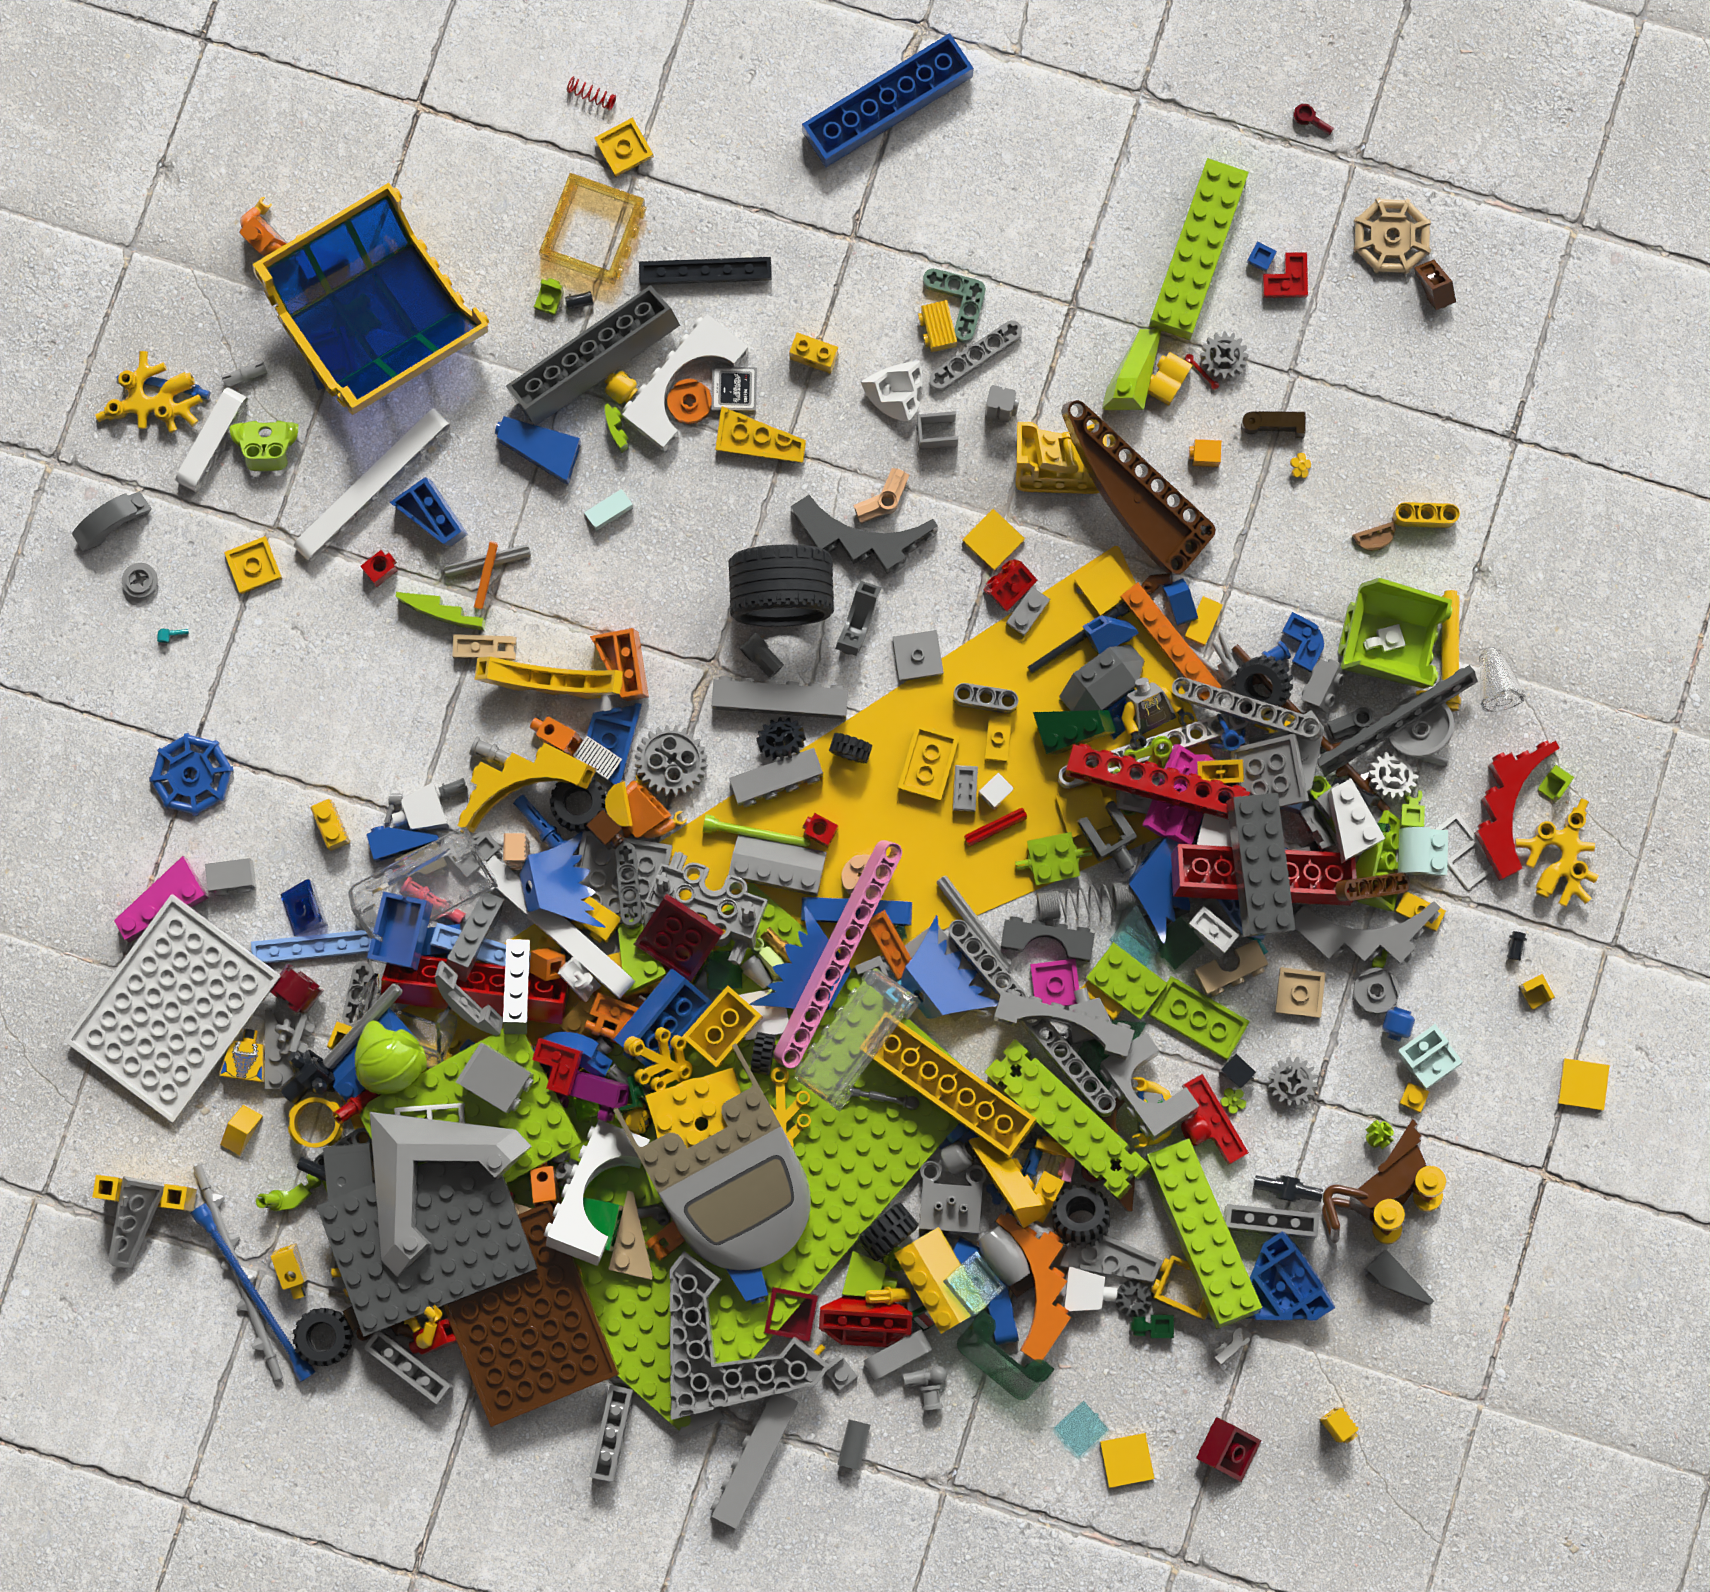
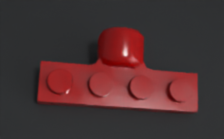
M1201 1074L1183 1084V1089L1187 1088L1199 1104L1196 1114L1181 1125L1184 1137L1190 1139L1193 1146H1197L1207 1139H1212L1227 1165L1248 1154V1150L1204 1075Z

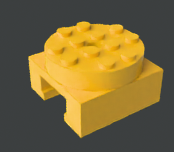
M729 1068L701 1078L683 1081L676 1086L645 1095L656 1129L657 1138L668 1133H676L682 1138L688 1149L728 1127L721 1112L722 1106L727 1100L742 1092L734 1068ZM700 1118L708 1120V1127L703 1131L696 1128V1123Z

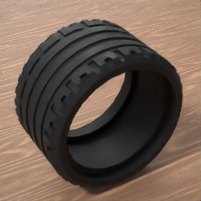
M766 545L738 551L729 559L730 615L737 622L763 627L799 626L826 620L834 613V591L832 590L833 563L832 556L826 550L807 545Z

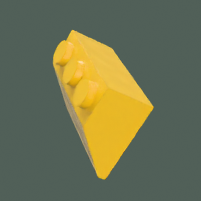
M727 986L682 1037L716 1068H719L734 1051L732 1045L736 1043L739 1046L762 1020L763 1016L733 989Z

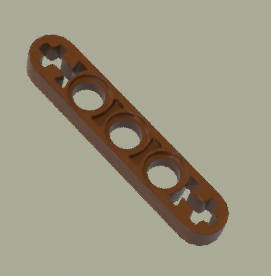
M1403 872L1341 880L1336 884L1335 893L1340 901H1353L1405 893L1409 889L1410 880L1408 875Z

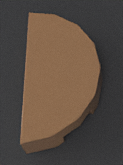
M1395 521L1352 535V538L1363 549L1369 551L1381 550L1388 546L1396 531Z

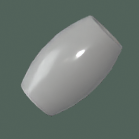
M997 1226L978 1239L985 1262L991 1271L1006 1285L1011 1286L1030 1273L1028 1262L1016 1240L1002 1227Z

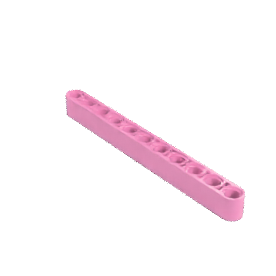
M886 840L876 844L774 1050L773 1056L777 1063L788 1068H794L800 1063L901 859L902 849L898 844ZM888 847H890L891 852L888 856H886V850ZM880 867L881 872L876 877V870ZM870 887V895L866 897V890ZM860 908V915L856 918L855 913ZM850 928V935L846 938V931ZM840 949V955L836 958V951ZM830 969V976L826 979L825 974ZM840 977V980L836 984H834V982ZM820 990V996L815 999L816 992ZM810 1010V1016L805 1020V1014ZM800 1031L799 1038L795 1040V1034ZM790 1052L789 1058L785 1061V1054Z

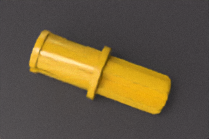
M885 1287L884 1290L866 1291L865 1300L867 1303H885L886 1305H891L895 1302H909L911 1292L908 1287L896 1289Z

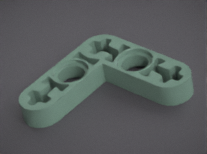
M934 268L928 269L923 276V283L927 289L963 299L954 331L957 341L961 343L971 341L985 296L986 288L984 283L977 279ZM932 275H936V279L939 281H943V277H946L944 288L941 287L942 282L935 281L934 284H930V280L927 277L931 278ZM951 280H957L961 286L958 290H951L948 287V283ZM978 286L981 293L978 292L975 301L971 300L972 290L970 289ZM972 306L976 309V314L968 317L964 314V308ZM965 321L969 322L967 332L970 334L962 337L961 332L958 330H963Z

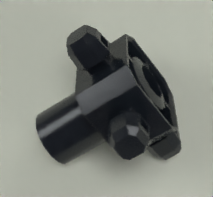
M310 1049L306 1050L303 1054L292 1052L288 1056L294 1075L280 1087V1091L291 1103L296 1104L309 1091L316 1095H322L326 1091H335L332 1082L336 1079L332 1069L326 1068L323 1064V1058Z

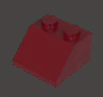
M1216 1417L1203 1445L1200 1447L1196 1459L1242 1482L1262 1440Z

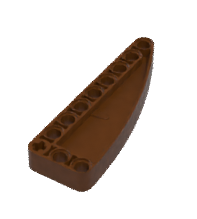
M1079 400L1066 402L1062 407L1061 413L1072 442L1090 478L1113 514L1135 542L1167 574L1183 573L1214 537L1216 532L1214 524L1084 402ZM1072 405H1075L1078 409L1076 417L1072 416L1070 412ZM1089 420L1094 423L1092 432L1087 429V422ZM1105 435L1110 438V445L1108 447L1103 444ZM1121 450L1126 453V460L1124 462L1119 458ZM1138 465L1142 468V475L1140 477L1135 473V468ZM1154 480L1158 483V490L1156 492L1151 488V483ZM1170 495L1174 498L1172 507L1167 502V498ZM1186 510L1190 513L1189 521H1185L1183 513ZM1201 527H1205V529L1203 530L1205 532L1204 535H1201ZM1187 542H1190L1192 545L1190 553L1185 550ZM1174 558L1178 562V567L1175 570L1171 567V561Z

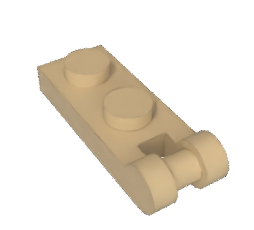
M453 634L452 657L477 659L491 656L513 661L516 660L514 645H516L517 637ZM499 644L505 645V651H498Z

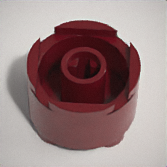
M287 964L281 971V977L270 990V993L278 999L282 998L289 1001L287 1006L293 1011L303 1014L305 1012L308 1013L324 990L319 988L320 986L302 971L297 973L293 970L294 966Z

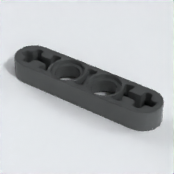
M624 842L617 846L615 852L620 912L624 926L629 929H635L642 923L637 854L632 844ZM624 850H628L630 853L628 854L629 864H625L624 856L620 855L624 854ZM626 870H632L634 876L630 880H625L622 878V873ZM628 891H633L636 893V897L633 901H626L624 894ZM633 907V913L636 917L633 922H630L628 919L630 916L629 908Z

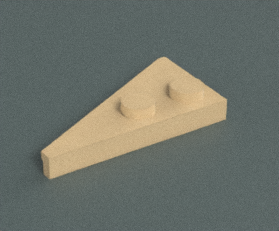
M627 1191L609 1270L652 1280L653 1274L642 1225L638 1216L634 1192Z

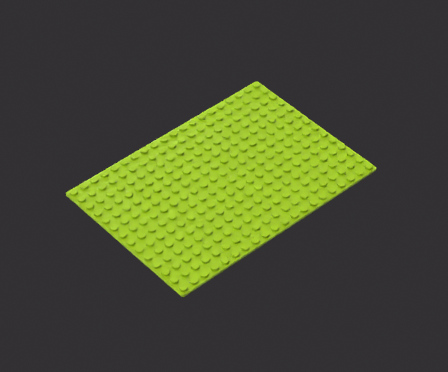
M748 883L747 889L749 894L768 900V905L756 933L755 948L761 947L757 938H761L760 936L767 932L769 927L783 941L786 940L789 944L803 947L798 931L808 935L807 930L755 884ZM729 905L723 912L734 909V907ZM732 939L726 946L719 947L709 957V959L729 968L719 988L723 991L729 986L738 995L770 989L768 986L762 989L761 986L742 973L743 970L740 966L753 955L757 959L759 958L758 954L754 953L750 948H747L741 965H734L728 961L735 944ZM764 941V948H765V947H770V946ZM706 962L696 975V978L693 982V986L695 985L699 975L701 974ZM763 963V965H764L765 969L767 970L769 976L772 978L769 969H768V968L765 966V964ZM851 968V972L833 1005L824 1012L800 1063L794 1068H788L777 1063L773 1056L769 1075L752 1073L768 1103L775 1110L776 1084L771 1080V1072L777 1067H783L789 1073V1081L785 1084L786 1110L796 1100L797 1094L800 1091H807L810 1095V1102L803 1105L786 1123L787 1133L797 1123L799 1115L808 1114L811 1118L810 1126L804 1128L793 1139V1150L804 1169L809 1183L811 1196L810 1213L801 1237L791 1250L775 1262L761 1267L768 1296L764 1297L765 1301L753 1305L751 1301L746 1302L727 1270L704 1260L686 1242L682 1243L661 1261L656 1258V1253L652 1247L649 1249L646 1245L653 1274L652 1280L609 1270L612 1251L604 1250L598 1266L574 1257L576 1264L581 1268L582 1280L620 1374L618 1376L679 1431L681 1427H686L691 1422L690 1415L671 1420L670 1268L684 1251L722 1279L708 1297L716 1363L753 1359L774 1336L773 1334L764 1333L773 1287L810 1294L857 1241L859 1234L873 1223L959 1124L954 1118L923 1096L920 1097L919 1093L861 1052L860 1048L886 1012H888L954 1059ZM786 1008L788 1020L794 1011L792 1008ZM809 1011L805 1014V1020L810 1016ZM800 1031L795 1034V1040L799 1038ZM782 1034L776 1035L775 1048ZM744 1039L738 1046L749 1068H751L755 1039ZM611 1042L614 1049L605 1055L612 1060L608 1071H610L614 1064L630 1076H635L636 1071L639 1069H645V1065L636 1058L633 1061L623 1056L624 1048L618 1043ZM686 1044L683 1049L685 1060L692 1064V1074L689 1079L701 1078L734 1068L741 1092L752 1087V1083L734 1051L719 1068H716L691 1044ZM673 1050L670 1054L671 1060L675 1062V1053ZM790 1052L785 1054V1061L789 1058ZM584 1068L582 1069V1072H586V1073L591 1074L590 1072H588V1071L585 1070ZM776 1073V1079L782 1080L784 1078V1073ZM653 1075V1076L650 1077V1080H649V1082H648L649 1086H650L651 1080H652L654 1077H659L658 1075ZM674 1080L666 1084L665 1089L676 1086L681 1082ZM853 1087L865 1092L885 1093L887 1096L898 1098L905 1097V1095H908V1097L915 1096L919 1100V1106L915 1110H909L907 1107L904 1109L903 1105H898V1103L878 1102L860 1096H846V1088ZM630 1092L627 1104H633ZM806 1094L799 1096L801 1102H805L808 1099ZM570 1095L568 1096V1107L564 1109L582 1143L568 1151L570 1158L565 1161L568 1162L570 1159H573L580 1163L581 1159L578 1158L582 1146H587L590 1141L587 1139L591 1126L596 1127L598 1123V1112L602 1105ZM645 1099L643 1103L647 1104L646 1109L649 1110L647 1100ZM616 1114L613 1121L607 1120L606 1122L623 1129L619 1124ZM652 1117L647 1132L640 1133V1136L650 1139V1142L658 1139ZM807 1117L800 1119L802 1125H806L809 1121ZM700 1118L696 1123V1128L700 1131L708 1127V1120ZM550 1160V1166H553L556 1171L559 1164ZM641 1164L640 1169L632 1166L609 1168L598 1174L589 1183L583 1194L585 1198L614 1203L624 1207L627 1191L634 1192L637 1208L656 1204L643 1164ZM530 1172L507 1184L509 1192L515 1195L514 1203L531 1209L535 1208ZM559 1182V1189H560V1196H561L564 1187H563V1186H560L561 1182ZM659 1203L660 1206L666 1209L664 1203ZM652 1217L640 1219L645 1243L667 1226L658 1224ZM665 1238L659 1241L663 1248L669 1245ZM777 1293L770 1329L779 1330L806 1298Z

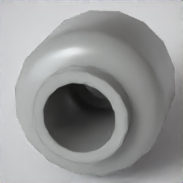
M955 1141L953 1144L942 1149L939 1162L944 1171H949L956 1175L972 1166L975 1154L968 1143Z

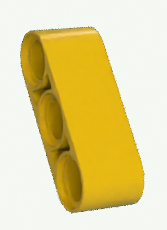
M1403 502L1396 507L1392 518L1395 524L1401 527L1450 528L1459 519L1460 511L1456 505L1448 503ZM1398 511H1407L1409 518H1401ZM1421 511H1428L1431 514V519L1426 520L1422 518ZM1448 511L1452 513L1454 519H1445L1443 512Z

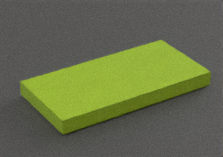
M1170 976L1167 981L1168 984L1159 995L1148 1016L1228 1061L1250 1021Z

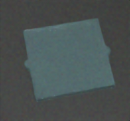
M1084 1401L1054 1427L1064 1439V1444H1068L1078 1456L1082 1455L1109 1430L1098 1417L1099 1414L1094 1413Z

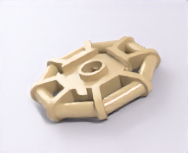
M1380 197L1376 198L1375 202L1359 217H1355L1353 221L1355 223V246L1353 250L1374 269L1375 273L1400 272L1408 274L1421 259L1431 252L1430 225L1432 223L1430 219H1427L1410 202V199L1389 200L1381 199ZM1385 208L1402 210L1400 213H1389L1386 212ZM1377 211L1380 212L1381 216L1373 223L1368 221ZM1407 211L1418 223L1413 224L1409 222L1404 215ZM1364 227L1370 229V240L1364 242ZM1421 229V244L1415 241V230ZM1390 230H1394V233L1399 237L1395 238V240H1390L1387 234L1390 233ZM1372 246L1374 251L1381 255L1379 261L1366 248ZM1411 248L1418 250L1409 260L1406 261L1404 255ZM1385 258H1399L1401 264L1383 263Z

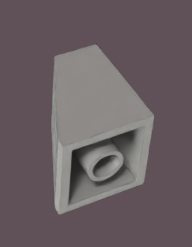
M480 1042L456 1080V1083L502 1111L510 1113L511 1110L515 1111L520 1105L521 1099L519 1098L523 1091L527 1092L532 1086L534 1074L492 1047Z

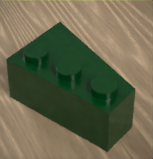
M1107 710L1033 712L1045 752L1048 755H1058L1072 749L1073 744H1086L1116 732L1110 712Z

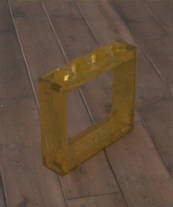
M569 173L539 250L540 258L615 285L616 280L620 279L621 275H623L624 267L622 265L624 260H628L632 251L631 241L638 236L640 230L638 223L640 219L645 218L647 207L645 206L644 198ZM578 186L634 205L610 270L553 251Z

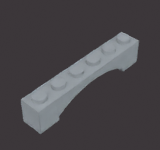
M1008 989L1007 992L1002 991L994 1021L1016 1027L1018 1022L1032 1019H1048L1067 1023L1095 1038L1104 1047V1054L1126 1060L1135 1031L1130 1029V1025L1118 1022L1117 1025L1108 1023L1109 1019L1101 1016H1095V1018L1088 1017L1086 1012L1078 1009H1073V1012L1064 1009L1065 1006L1054 1002L1048 1005L1042 1003L1043 1000L1035 996H1029L1028 999L1020 996L1021 993L1015 990Z

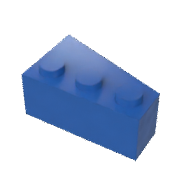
M424 477L389 502L446 546L451 547L468 535L433 481L427 477Z

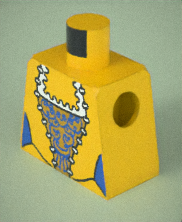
M244 1029L242 1042H232L226 1053L220 1070V1076L265 1083V1046L256 1044L257 1030Z
M297 1243L275 1250L270 1257L282 1289L289 1288L293 1300L306 1296L303 1283L308 1278ZM288 1272H294L296 1277H290Z

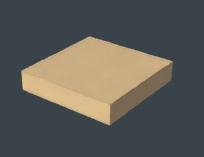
M1280 967L1275 1013L1321 1018L1326 973Z

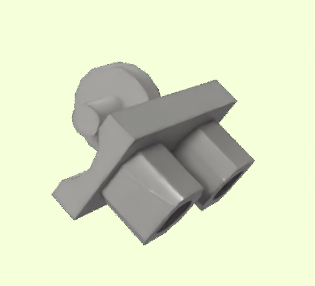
M300 1013L299 1016H291L290 1020L285 1019L283 1025H276L275 1032L280 1034L278 1041L283 1042L279 1054L283 1056H288L292 1052L303 1054L307 1050V1044L300 1041L301 1035L309 1037L313 1033L314 1025L306 1020L307 1015Z

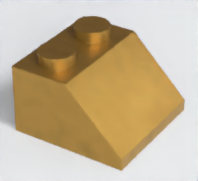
M592 994L587 1002L581 999L559 1026L565 1032L578 1033L596 1041L601 1035L595 1036L591 1034V1031L584 1029L586 1020L594 1023L597 1020V1016L589 1014L596 996ZM607 1020L603 1023L604 1027L612 1030L616 1027L614 1023Z

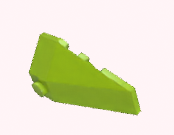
M1160 329L1139 330L1106 388L1102 406L1103 410H1144L1161 335Z
M1388 810L1383 812L1377 824L1385 839L1381 843L1362 852L1356 863L1357 878L1390 874L1398 870L1396 849L1399 848L1400 819ZM1398 894L1356 901L1383 910L1394 911Z

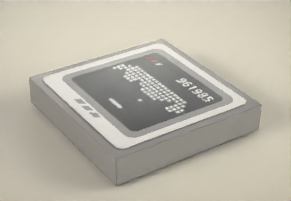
M713 366L711 410L721 412V406L735 412H756L757 367Z

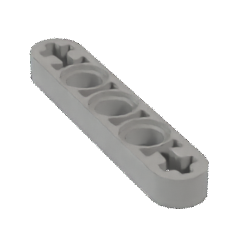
M1014 320L1007 321L935 369L930 375V386L936 391L945 390L1020 339L1022 335L1021 325ZM1008 327L1016 328V335L1009 334L1006 336L1005 340L1007 342L1005 343L1002 336L1008 333ZM991 338H996L1000 341V346L992 349L988 346V341ZM974 350H978L981 352L982 358L979 361H973L970 359L969 354ZM959 362L964 366V370L961 373H954L951 366ZM945 369H947L949 375L943 379L944 384L941 385L939 382L935 384V376L943 377L946 375Z

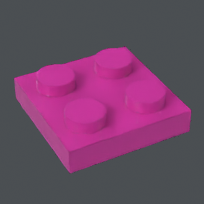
M1076 959L1030 964L1034 996L1043 1000L1042 1003L1051 1005L1054 1002L1063 1006L1077 1004L1074 991L1079 990Z

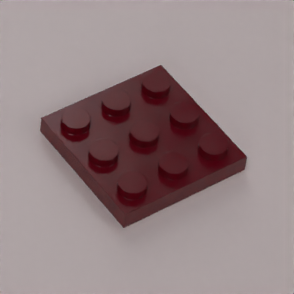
M666 894L633 945L668 968H672L691 982L724 931Z

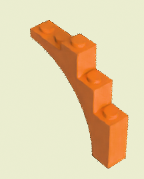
M1006 1213L1005 1216L999 1214L995 1222L1006 1230L1022 1249L1034 1281V1316L1028 1336L1020 1351L1040 1364L1071 1318L1067 1315L1069 1310L1058 1303L1056 1306L1052 1305L1067 1283V1280L1063 1278L1065 1276L1063 1272L1055 1267L1052 1270L1049 1269L1063 1244L1060 1243L1061 1238L1051 1231L1048 1234L1043 1232L1038 1239L1035 1237L1037 1232L1028 1226L1023 1229L1017 1225L1018 1220L1009 1213Z

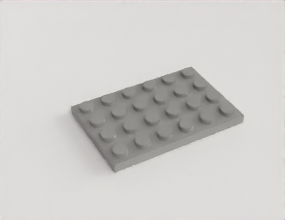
M583 831L579 855H582L577 863V867L590 869V873L579 884L593 889L595 894L590 897L621 917L616 849L612 847L608 850L591 832ZM622 837L624 839L622 843H630L636 850L642 925L645 927L643 914L655 912L656 910L646 906V898L660 864L669 866L673 846ZM624 850V854H620L624 856L625 864H629L628 854L630 853L628 850ZM626 870L622 873V878L625 880H630L634 876L632 870ZM628 891L624 894L626 901H633L636 897V893L633 891ZM633 907L629 908L630 916L628 919L631 920L636 916L633 913ZM585 928L582 931L579 930L606 955L620 952L618 928L607 943L603 940L601 943H598L589 936L591 932ZM562 948L561 954L565 955L566 963L572 956Z

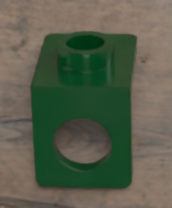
M633 1076L627 1077L633 1104L618 1108L620 1113L644 1107L642 1098H644L643 1088Z

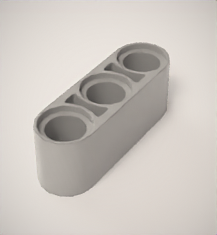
M969 683L958 684L954 689L953 699L957 705L962 707L1007 714L1014 712L1018 705V696L1011 690ZM960 690H966L969 692L970 697L962 700L958 697L957 693ZM987 693L992 697V700L989 703H983L979 697L981 694ZM1010 697L1013 699L1014 704L1006 707L1003 705L1002 699Z
M921 1329L863 1361L872 1379L875 1381L933 1349Z

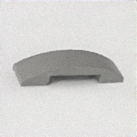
M443 961L439 962L435 980L441 995L448 1005L461 1018L476 1028L496 1036L499 1035L503 1025V1018L490 1005L481 1008L456 984L458 975Z

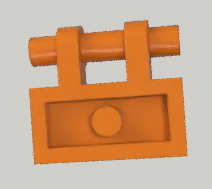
M597 992L589 1014L597 1016V1020L595 1023L586 1020L584 1029L591 1031V1034L595 1036L602 1035L610 1038L611 1042L617 1044L613 1039L639 1008ZM607 1020L617 1025L612 1030L603 1026L604 1021Z

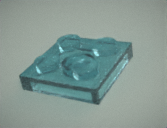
M977 1251L943 1280L945 1285L972 1317L977 1315L1006 1287Z

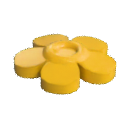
M1298 453L1297 458L1293 457L1291 459L1290 465L1294 467L1292 475L1294 477L1300 476L1301 478L1308 476L1309 472L1307 469L1311 468V461L1306 459L1304 453Z

